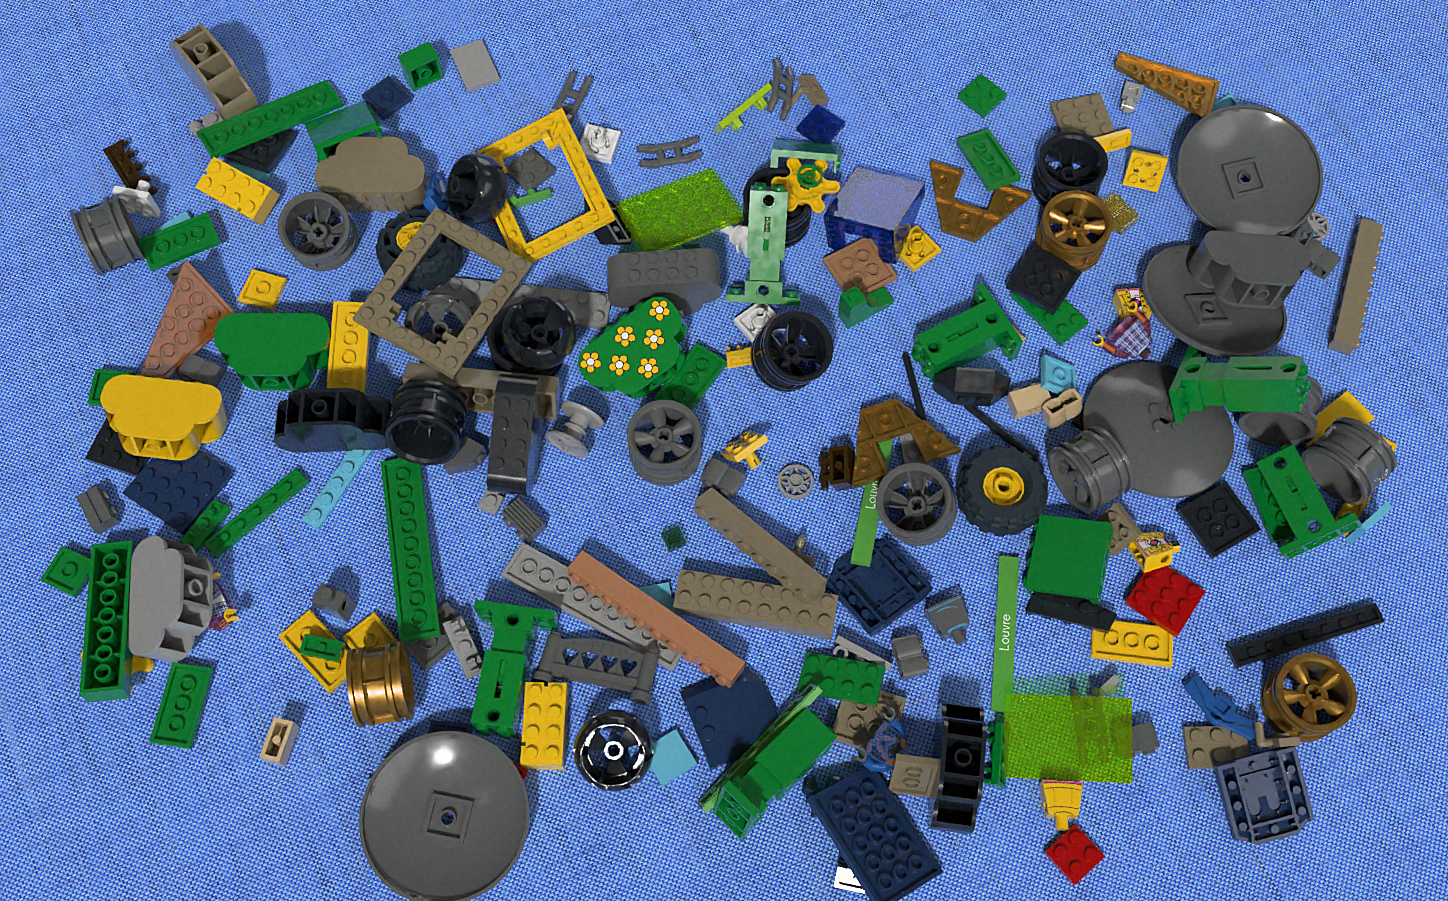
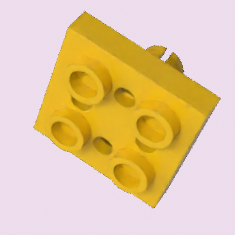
M1132 149L1122 185L1158 192L1168 157Z
M918 225L890 244L889 248L913 273L941 253V248Z
M747 431L740 436L738 441L727 444L721 454L724 459L737 463L745 458L750 469H754L757 465L761 464L754 451L768 442L765 434Z

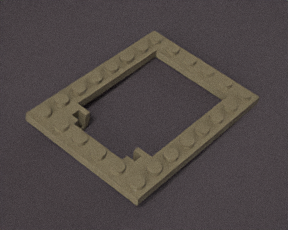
M435 207L353 316V321L454 379L486 333L493 317L502 310L528 273L532 263ZM443 234L503 269L504 272L459 336L456 338L444 332L441 342L438 341L435 345L395 322L401 313L402 306L392 299L438 237Z

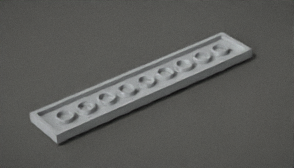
M450 277L448 283L435 287V290L427 291V295L435 293L449 294L456 299L462 300L474 314L496 282ZM518 285L502 308L520 303L522 299L527 297L547 296L555 302L559 300L570 310L576 327L605 330L608 326L611 304L608 301V294Z
M523 542L501 574L504 579L641 654H644L647 649L657 651L659 656L657 664L671 672L674 671L682 657L677 651L668 649L661 640L652 638L644 628L640 629L635 626L631 619L619 615L611 605L606 606L598 596L589 594L582 585L573 583L569 579L567 566Z

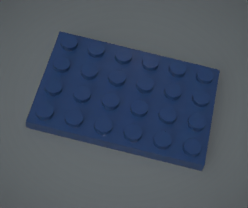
M864 767L807 800L870 901H899L943 873L936 859L878 772L870 771Z

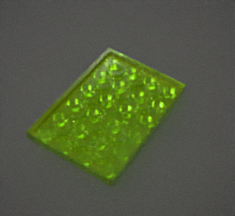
M712 168L615 204L616 211L642 252L665 251L744 221L743 214Z
M1005 693L1004 778L1133 784L1132 698Z

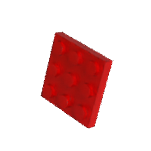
M1164 566L1143 573L1124 604L1174 637H1177L1206 591L1168 566Z

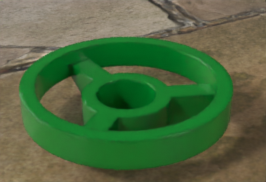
M806 164L799 168L797 181L801 186L815 188L822 182L823 173L816 165ZM813 168L811 172L809 171L806 172L805 175H799V173L803 169ZM816 170L820 173L821 176L820 180L817 183L815 182L814 174Z

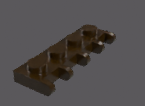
M122 139L103 149L126 188L136 190L140 180L150 182L151 178L149 175L140 176L138 171L143 168V165L141 163L133 165L130 158L134 157L135 153L133 150L125 152L123 147L127 146L128 142L126 139ZM153 186L148 189V192L152 196L158 192V189Z

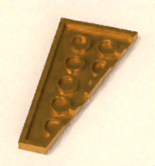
M1119 51L1114 69L1201 119L1212 112L1220 81Z

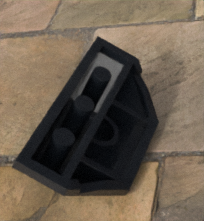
M605 196L616 220L593 231L600 244H631L635 231L621 208L609 197ZM584 197V211L587 213L591 209Z
M955 367L935 374L933 390L951 404L990 407L1008 395L1011 378L1006 377L995 369Z

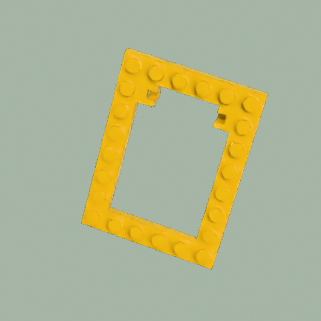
M563 108L474 153L488 155L498 160L506 174L508 170L504 165L503 159L542 139L549 151L561 146L591 211L526 243L506 198L502 211L495 218L508 249L530 263L616 220Z

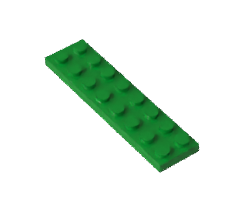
M324 80L198 130L196 134L211 159L213 157L217 158L341 108L343 104L329 82Z

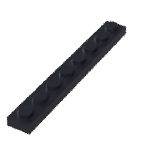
M1374 603L1229 648L1227 652L1234 668L1237 669L1382 624L1385 620L1377 604Z

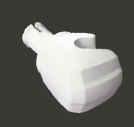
M724 221L720 226V231L729 236L731 244L736 245L737 253H740L742 249L744 256L747 257L748 226L737 225L734 227L729 222Z

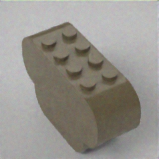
M203 24L196 26L168 44L181 68L224 120L259 106L254 93L241 76L231 57Z
M353 137L342 141L337 146L335 155L328 156L326 160L320 161L315 172V182L319 192L336 198L346 209L347 213L359 211L364 213L369 211L405 212L411 211V209H421L425 206L423 201L426 199V187L430 185L423 162L418 157L410 155L406 143L397 137H382L381 139L378 137Z

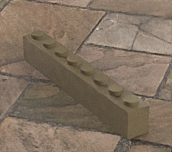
M1362 218L1355 227L1328 349L1350 355L1354 349L1357 350L1361 339L1358 337L1364 327L1362 319L1367 313L1365 305L1370 299L1371 292H1369V288L1374 282L1372 274L1378 264L1375 260L1381 250V247L1378 246L1384 236V232H1382L1383 224Z
M711 487L695 499L694 512L699 518H703L714 530L719 531L727 541H731L742 553H746L755 564L763 567L770 576L780 581L783 587L791 590L799 600L810 605L825 592L827 579Z

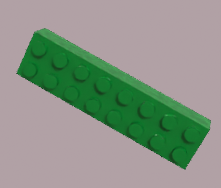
M133 540L92 544L79 692L87 703L130 698L133 654L128 646L132 555L137 547Z

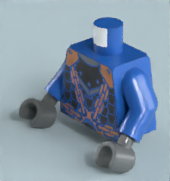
M886 706L888 709L887 715L884 712H880V716L887 719V722L885 720L882 722L865 749L855 748L859 753L858 757L851 756L853 761H860L870 771H892L896 754L904 753L909 745L906 733L895 716V710Z

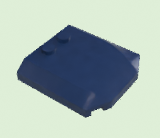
M888 538L874 543L870 567L851 564V553L834 566L826 584V587L832 594L838 595L839 602L870 637L879 634L924 600L932 591V586Z
M744 667V671L731 688L726 685H720L714 679L680 692L710 770L739 759L778 718L764 682L747 667Z
M1296 746L1277 747L1220 762L1214 766L1232 839L1260 845L1297 835L1303 830L1302 827L1308 821L1315 819Z

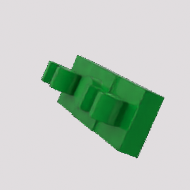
M215 498L179 543L192 546L197 554L203 547V543L212 536L232 509Z
M996 723L995 728H987V731L994 732L993 738H986L987 742L993 744V749L990 751L992 769L989 767L984 768L986 773H991V777L983 779V782L993 785L998 789H1006L1010 728L1004 723Z

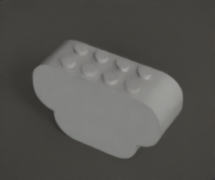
M151 536L142 540L132 555L128 646L131 653L137 656L169 663L180 661L191 651L195 636L201 634L211 621L213 566L209 559L197 556L195 549L190 545L159 536Z

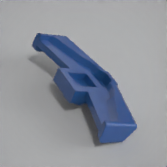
M436 173L431 176L432 183L426 187V199L423 201V204L430 213L435 207L442 211L449 208L446 192L447 185L439 174Z
M1197 673L1183 686L1205 713V719L1211 724L1222 726L1250 741L1256 736L1254 722L1234 713L1233 711L1237 706L1221 693L1215 698L1200 680Z

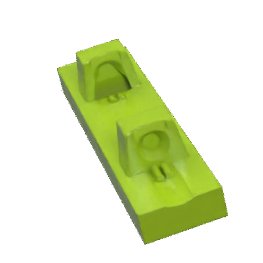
M769 82L721 120L714 128L719 134L729 125L736 132L743 126L739 117L755 105L760 112L765 109L768 104L764 97L772 89Z

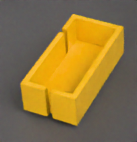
M213 157L205 170L208 172L207 175H202L195 188L256 223L263 225L280 194Z
M526 682L522 743L524 746H521L520 765L524 769L564 770L569 696L567 683H548V687H546L544 682Z

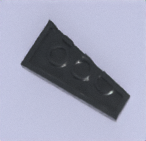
M1036 592L1026 610V614L1029 615L1035 614L1043 616L1045 619H1055L1070 625L1072 623L1080 625L1082 628L1107 634L1118 615L1100 605L1091 603V601L1085 598Z

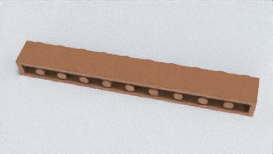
M583 550L568 566V576L573 583H579L589 594L598 596L606 606L611 605L619 615L624 618L628 617L635 626L647 630L652 638L661 640L668 649L680 653L685 661L693 662L701 672L713 676L720 685H726L731 688L744 671L746 662Z

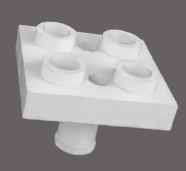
M587 124L580 142L586 158L611 164L621 137V131Z
M140 180L136 190L114 186L113 194L119 196L128 213H139L146 217L153 216L159 218L161 210L148 192L150 188L148 182Z
M756 303L734 319V324L753 343L757 334L778 315L768 304ZM776 329L772 334L775 336L783 329Z

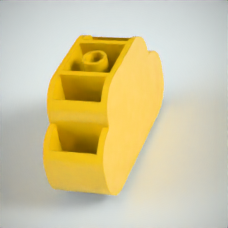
M118 375L105 384L100 397L110 427L118 433L125 451L135 456L169 460L188 459L198 452L201 443H211L219 439L227 425V414L220 391L212 385L201 382L193 383L182 380H168L160 377H144L142 375Z

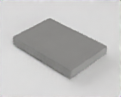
M482 39L450 50V54L468 93L500 82L498 73Z

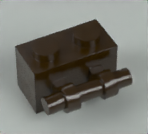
M847 445L830 447L829 458L828 452H820L818 466L821 472L819 476L821 490H829L828 483L836 491L853 489L854 451Z

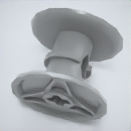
M564 401L561 404V408L570 419L564 423L563 426L565 428L563 432L549 430L545 434L546 439L556 448L569 455L586 458L589 455L588 449L580 440L582 436L586 435V428L601 429L604 426V421L587 407L578 403Z

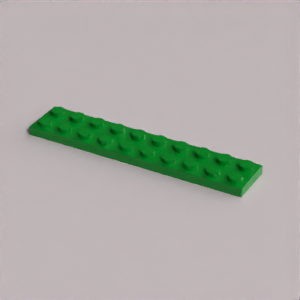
M402 458L382 461L381 471L399 641L409 643L440 637L441 628L421 465L408 462Z

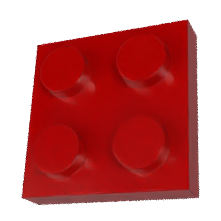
M1076 824L1044 852L1073 886L1105 857Z

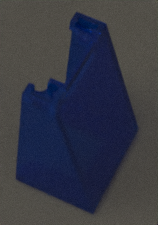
M856 167L824 213L823 218L828 247L833 250H841L846 245L844 232L851 235L855 234L866 239L877 240L878 254L881 261L887 264H897L925 197V183Z

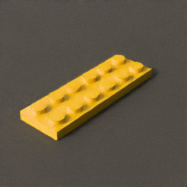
M333 301L326 388H351L359 390L364 394L366 393L370 330L353 321V316L364 302Z

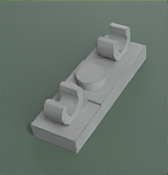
M462 616L443 623L442 625L466 679L480 674L483 663Z
M839 635L835 640V644L839 646L834 648L833 655H836L839 650H843L845 653L843 658L847 659L849 651L855 655L854 659L857 661L884 665L885 671H890L892 663Z

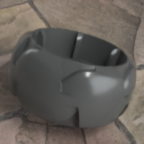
M430 294L410 307L405 317L404 327L418 334V322L428 312L435 323L432 326L431 333L420 336L436 345L438 341L441 342L444 332L457 338L473 316V313L462 300L456 299L449 294ZM445 310L446 313L452 312L459 318L462 323V329H449L448 325L443 322Z

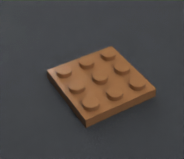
M869 235L822 260V263L843 293L855 286L858 287L861 293H870L898 279L897 274Z

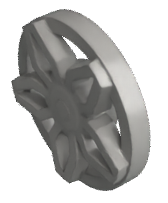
M1312 212L1310 215L1312 219L1310 220L1308 217L1306 220H1308L1315 231L1314 234L1320 236L1319 238L1312 239L1322 241L1330 231L1328 219L1320 213Z
M789 465L778 476V488L788 499L798 500L805 498L813 489V475L802 465ZM798 469L804 471L806 474L799 475L800 473ZM788 470H790V473H789L790 477H789V476H783V474H784L785 472H787ZM810 481V487L809 489H807L806 485L804 484H807ZM781 484L787 486L786 491L782 488Z

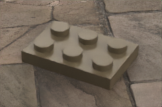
M1222 726L1182 728L1187 770L1214 769V766L1220 762L1250 755L1248 739Z
M907 753L896 754L888 784L891 793L929 798L938 770L939 759L930 756H912Z

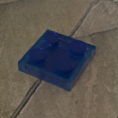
M817 104L796 127V131L814 143L829 144L845 127V121Z

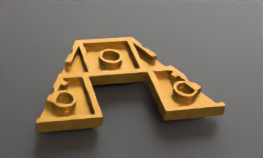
M930 160L929 163L941 232L973 243L979 241L1027 202L1032 195L1031 192L1006 185L995 189L988 210H984L954 200L964 170Z
M896 398L861 409L852 488L855 489L881 480L889 473L876 445L878 443L910 433L924 464L961 453V447H957L946 439L944 434L937 432L935 427L927 421L921 420L914 414L915 412L904 407L903 403Z

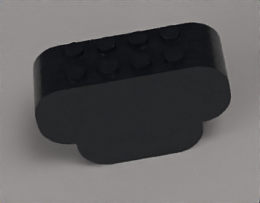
M500 374L498 377L487 470V489L489 492L529 496L532 492L534 476L537 474L544 424L545 404L542 398V378Z
M351 388L294 390L288 394V400L280 401L277 404L273 442L280 449L297 453L386 449L389 447L385 442V431L390 418L392 403L380 397L366 396L363 392Z
M943 701L939 704L933 747V758L939 759V766L929 796L928 829L969 835L974 832L977 810L982 796L987 725L984 722L983 707Z

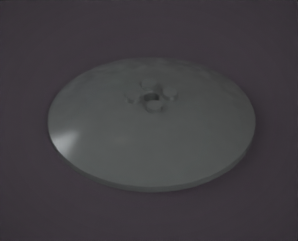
M1228 106L1203 117L1185 137L1177 159V179L1184 200L1191 211L1214 231L1284 236L1297 229L1306 221L1315 209L1322 192V163L1317 149L1309 136L1290 118L1261 106ZM1240 176H1246L1249 182H1243Z
M1199 245L1173 246L1164 249L1151 259L1144 271L1142 282L1147 304L1159 322L1188 345L1203 352L1225 358L1257 357L1272 350L1284 336L1287 326V314L1284 303L1276 309L1235 307L1222 302L1216 296L1213 289L1204 287L1195 281L1189 269V261Z
M1154 362L1131 363L1108 372L1094 385L1084 405L1083 430L1091 426H1099L1113 436L1125 452L1134 476L1132 490L1153 497L1174 499L1192 496L1208 489L1224 474L1234 451L1233 427L1225 407L1206 406L1204 411H1190L1183 423H1176L1169 390L1178 372V368ZM1160 418H1165L1168 424L1161 422Z
M433 732L414 738L401 745L376 769L366 787L360 807L359 833L361 844L367 861L375 874L387 887L400 896L411 901H470L495 887L514 867L527 839L530 824V804L525 783L518 769L510 758L494 744L481 737L464 732ZM446 813H452L454 817L453 822L449 825L443 823V816Z

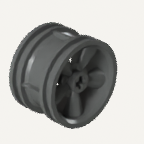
M315 191L302 193L292 198L280 213L278 220L280 240L292 256L304 267L314 271H330L341 267L352 257L358 241L357 229L346 209L333 196ZM315 211L316 223L310 225L302 219L307 214ZM331 211L339 214L343 220L333 227L327 223ZM294 233L307 234L308 241L296 248ZM334 237H341L339 242L334 246L332 244ZM315 247L323 248L324 253L312 255Z
M117 194L112 195L113 199L105 197L103 202L89 207L82 205L79 207L80 211H77L75 208L70 210L71 218L80 241L100 276L105 275V270L113 272L114 268L130 262L135 264L137 263V258H140L142 261L145 260L138 241L139 236L125 206Z
M1307 375V380L1311 382V390L1307 392V402L1303 404L1301 412H1240L1238 422L1240 430L1256 441L1274 446L1288 444L1289 446H1299L1309 443L1316 435L1318 420L1314 412L1321 406L1322 386L1317 380Z
M657 400L639 408L630 419L627 427L630 461L635 472L643 480L658 486H672L682 483L694 474L702 456L701 427L696 415L688 407L672 400ZM655 426V429H653L651 433L646 432L647 430ZM689 434L693 440L691 448L678 443L679 436ZM651 443L654 450L647 459L639 452L637 447ZM672 450L678 460L663 463L664 452Z
M1349 417L1337 418L1325 430V433L1302 454V460L1314 482L1335 499L1350 505L1362 504L1373 493L1374 488L1381 481L1385 480L1397 467L1396 455L1387 441L1368 425Z
M1099 426L1089 427L1080 432L1076 437L1059 444L1048 452V467L1057 488L1067 502L1082 514L1094 512L1107 502L1120 497L1133 488V471L1125 452L1113 436Z
M907 463L894 468L883 478L876 493V509L881 521L894 537L908 545L927 546L936 543L949 533L955 523L957 516L956 498L944 476L926 464ZM926 480L942 488L930 498L923 494ZM910 482L913 494L908 498L896 492L902 485ZM920 504L922 508L920 510L917 508L916 510L914 506ZM944 506L938 520L931 515L933 507ZM890 508H904L906 516L894 525L890 517ZM914 521H923L925 529L911 531Z

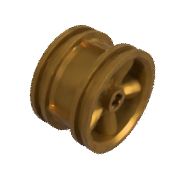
M1084 191L1060 193L1047 203L1035 234L1034 245L1081 272H1085L1099 261L1113 229L1112 214L1107 205L1093 194ZM1049 224H1062L1063 230L1053 233ZM1088 231L1094 233L1096 243L1092 244L1086 237ZM1068 238L1076 239L1077 247L1067 245L1065 242Z
M399 641L395 646L393 643H387L386 645L368 648L360 647L358 652L356 649H349L346 657L347 690L352 715L357 727L363 728L366 724L375 726L376 724L394 721L401 722L404 717L406 720H413L415 714L414 683L410 659L404 642Z
M1315 653L1301 654L1289 660L1266 679L1260 693L1261 710L1271 728L1277 733H1291V737H1299L1301 743L1317 741L1346 724L1352 717L1357 704L1356 687L1346 669L1332 658ZM1287 674H1290L1300 684L1297 691L1283 688ZM1309 676L1313 677L1317 681L1310 680ZM1299 701L1305 707L1300 718L1291 711L1288 705ZM1323 708L1330 715V719L1327 724L1318 725L1316 710Z

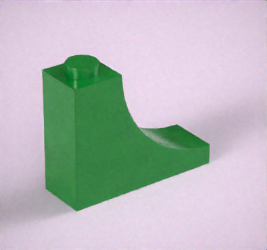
M855 286L840 295L838 317L846 328L849 329L894 304V299L885 287L870 293H861L858 287Z

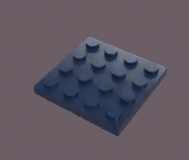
M199 450L194 456L185 460L152 458L123 491V495L184 536L232 479L234 474Z

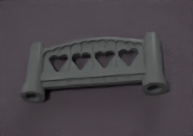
M551 631L547 636L538 670L533 674V682H544L545 686H548V683H552L554 678H560L631 692L630 701L640 705L650 704L651 694L649 693L659 659L657 651L647 649L644 654H641L625 645L596 638L562 639V634ZM565 649L579 651L578 656L566 665L563 651ZM585 652L590 653V655L597 654V660L586 669L582 660V654ZM602 657L617 658V663L605 673L601 662ZM626 659L629 662H637V666L624 676L621 661Z

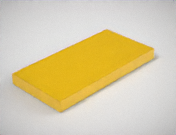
M1347 390L1316 415L1318 420L1316 435L1312 441L1302 446L1305 449L1309 448L1337 418L1349 417L1368 425L1375 417Z
M309 609L278 637L331 694L346 681V657L348 651L344 648L340 663L299 654L305 634L337 640Z
M1115 620L1108 634L1091 630L1090 658L1171 668L1173 666V635L1157 625Z

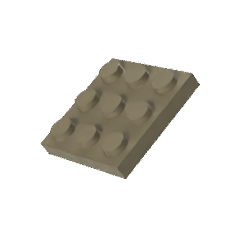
M1101 93L1050 103L1049 107L1059 133L1078 132L1096 138L1115 132Z
M881 690L877 707L841 701L833 726V731L837 736L835 741L865 749L884 720L887 722V719L880 716V712H884L887 715L888 709L886 706L891 707L895 710V716L900 722L907 698Z

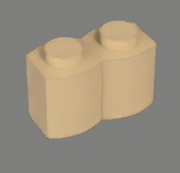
M1073 388L1064 391L1058 398L1047 401L1042 407L1044 422L1052 429L1061 426L1066 419L1076 417L1082 411V397Z

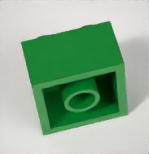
M429 41L398 56L403 76L413 92L444 78L439 57Z

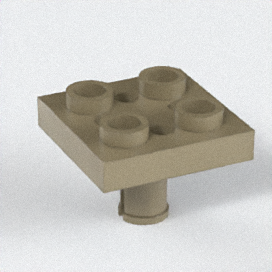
M1120 502L1114 503L1095 520L1101 522L1109 521L1112 524L1114 532L1110 554L1113 557L1143 534Z

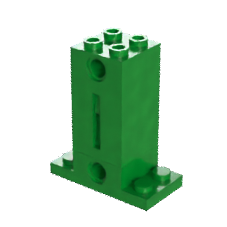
M983 283L976 286L971 302L972 308L916 335L911 355L913 360L921 366L923 375L928 377L931 382L934 381L936 373H942L955 367H962L1001 347L1003 355L1007 356L1010 361L1017 358L1023 340Z
M1284 445L1278 449L1279 452L1272 455L1266 454L1259 458L1260 461L1256 462L1297 538L1295 541L1289 539L1281 544L1282 547L1278 548L1281 555L1287 561L1362 526L1355 513L1347 512L1339 516V520H1335L1294 445ZM1285 463L1284 467L1278 468L1281 464ZM1315 525H1320L1317 531H1312Z

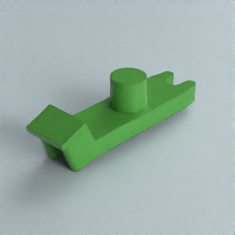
M531 188L527 190L528 195L520 198L512 195L508 198V202L516 210L520 207L552 198L551 190L547 189L535 193V190Z

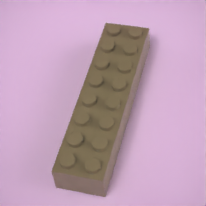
M408 362L403 375V384L417 380H430L450 386L464 398L467 411L493 414L496 385L500 374L542 378V398L545 404L544 419L557 420L561 404L559 377L461 367L454 379H451L427 364Z
M680 569L673 612L678 615L831 640L838 595L823 593L808 605L804 601L799 600L791 590L780 585Z

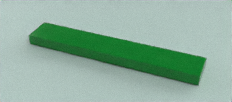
M295 468L203 544L216 558L220 557L310 482Z

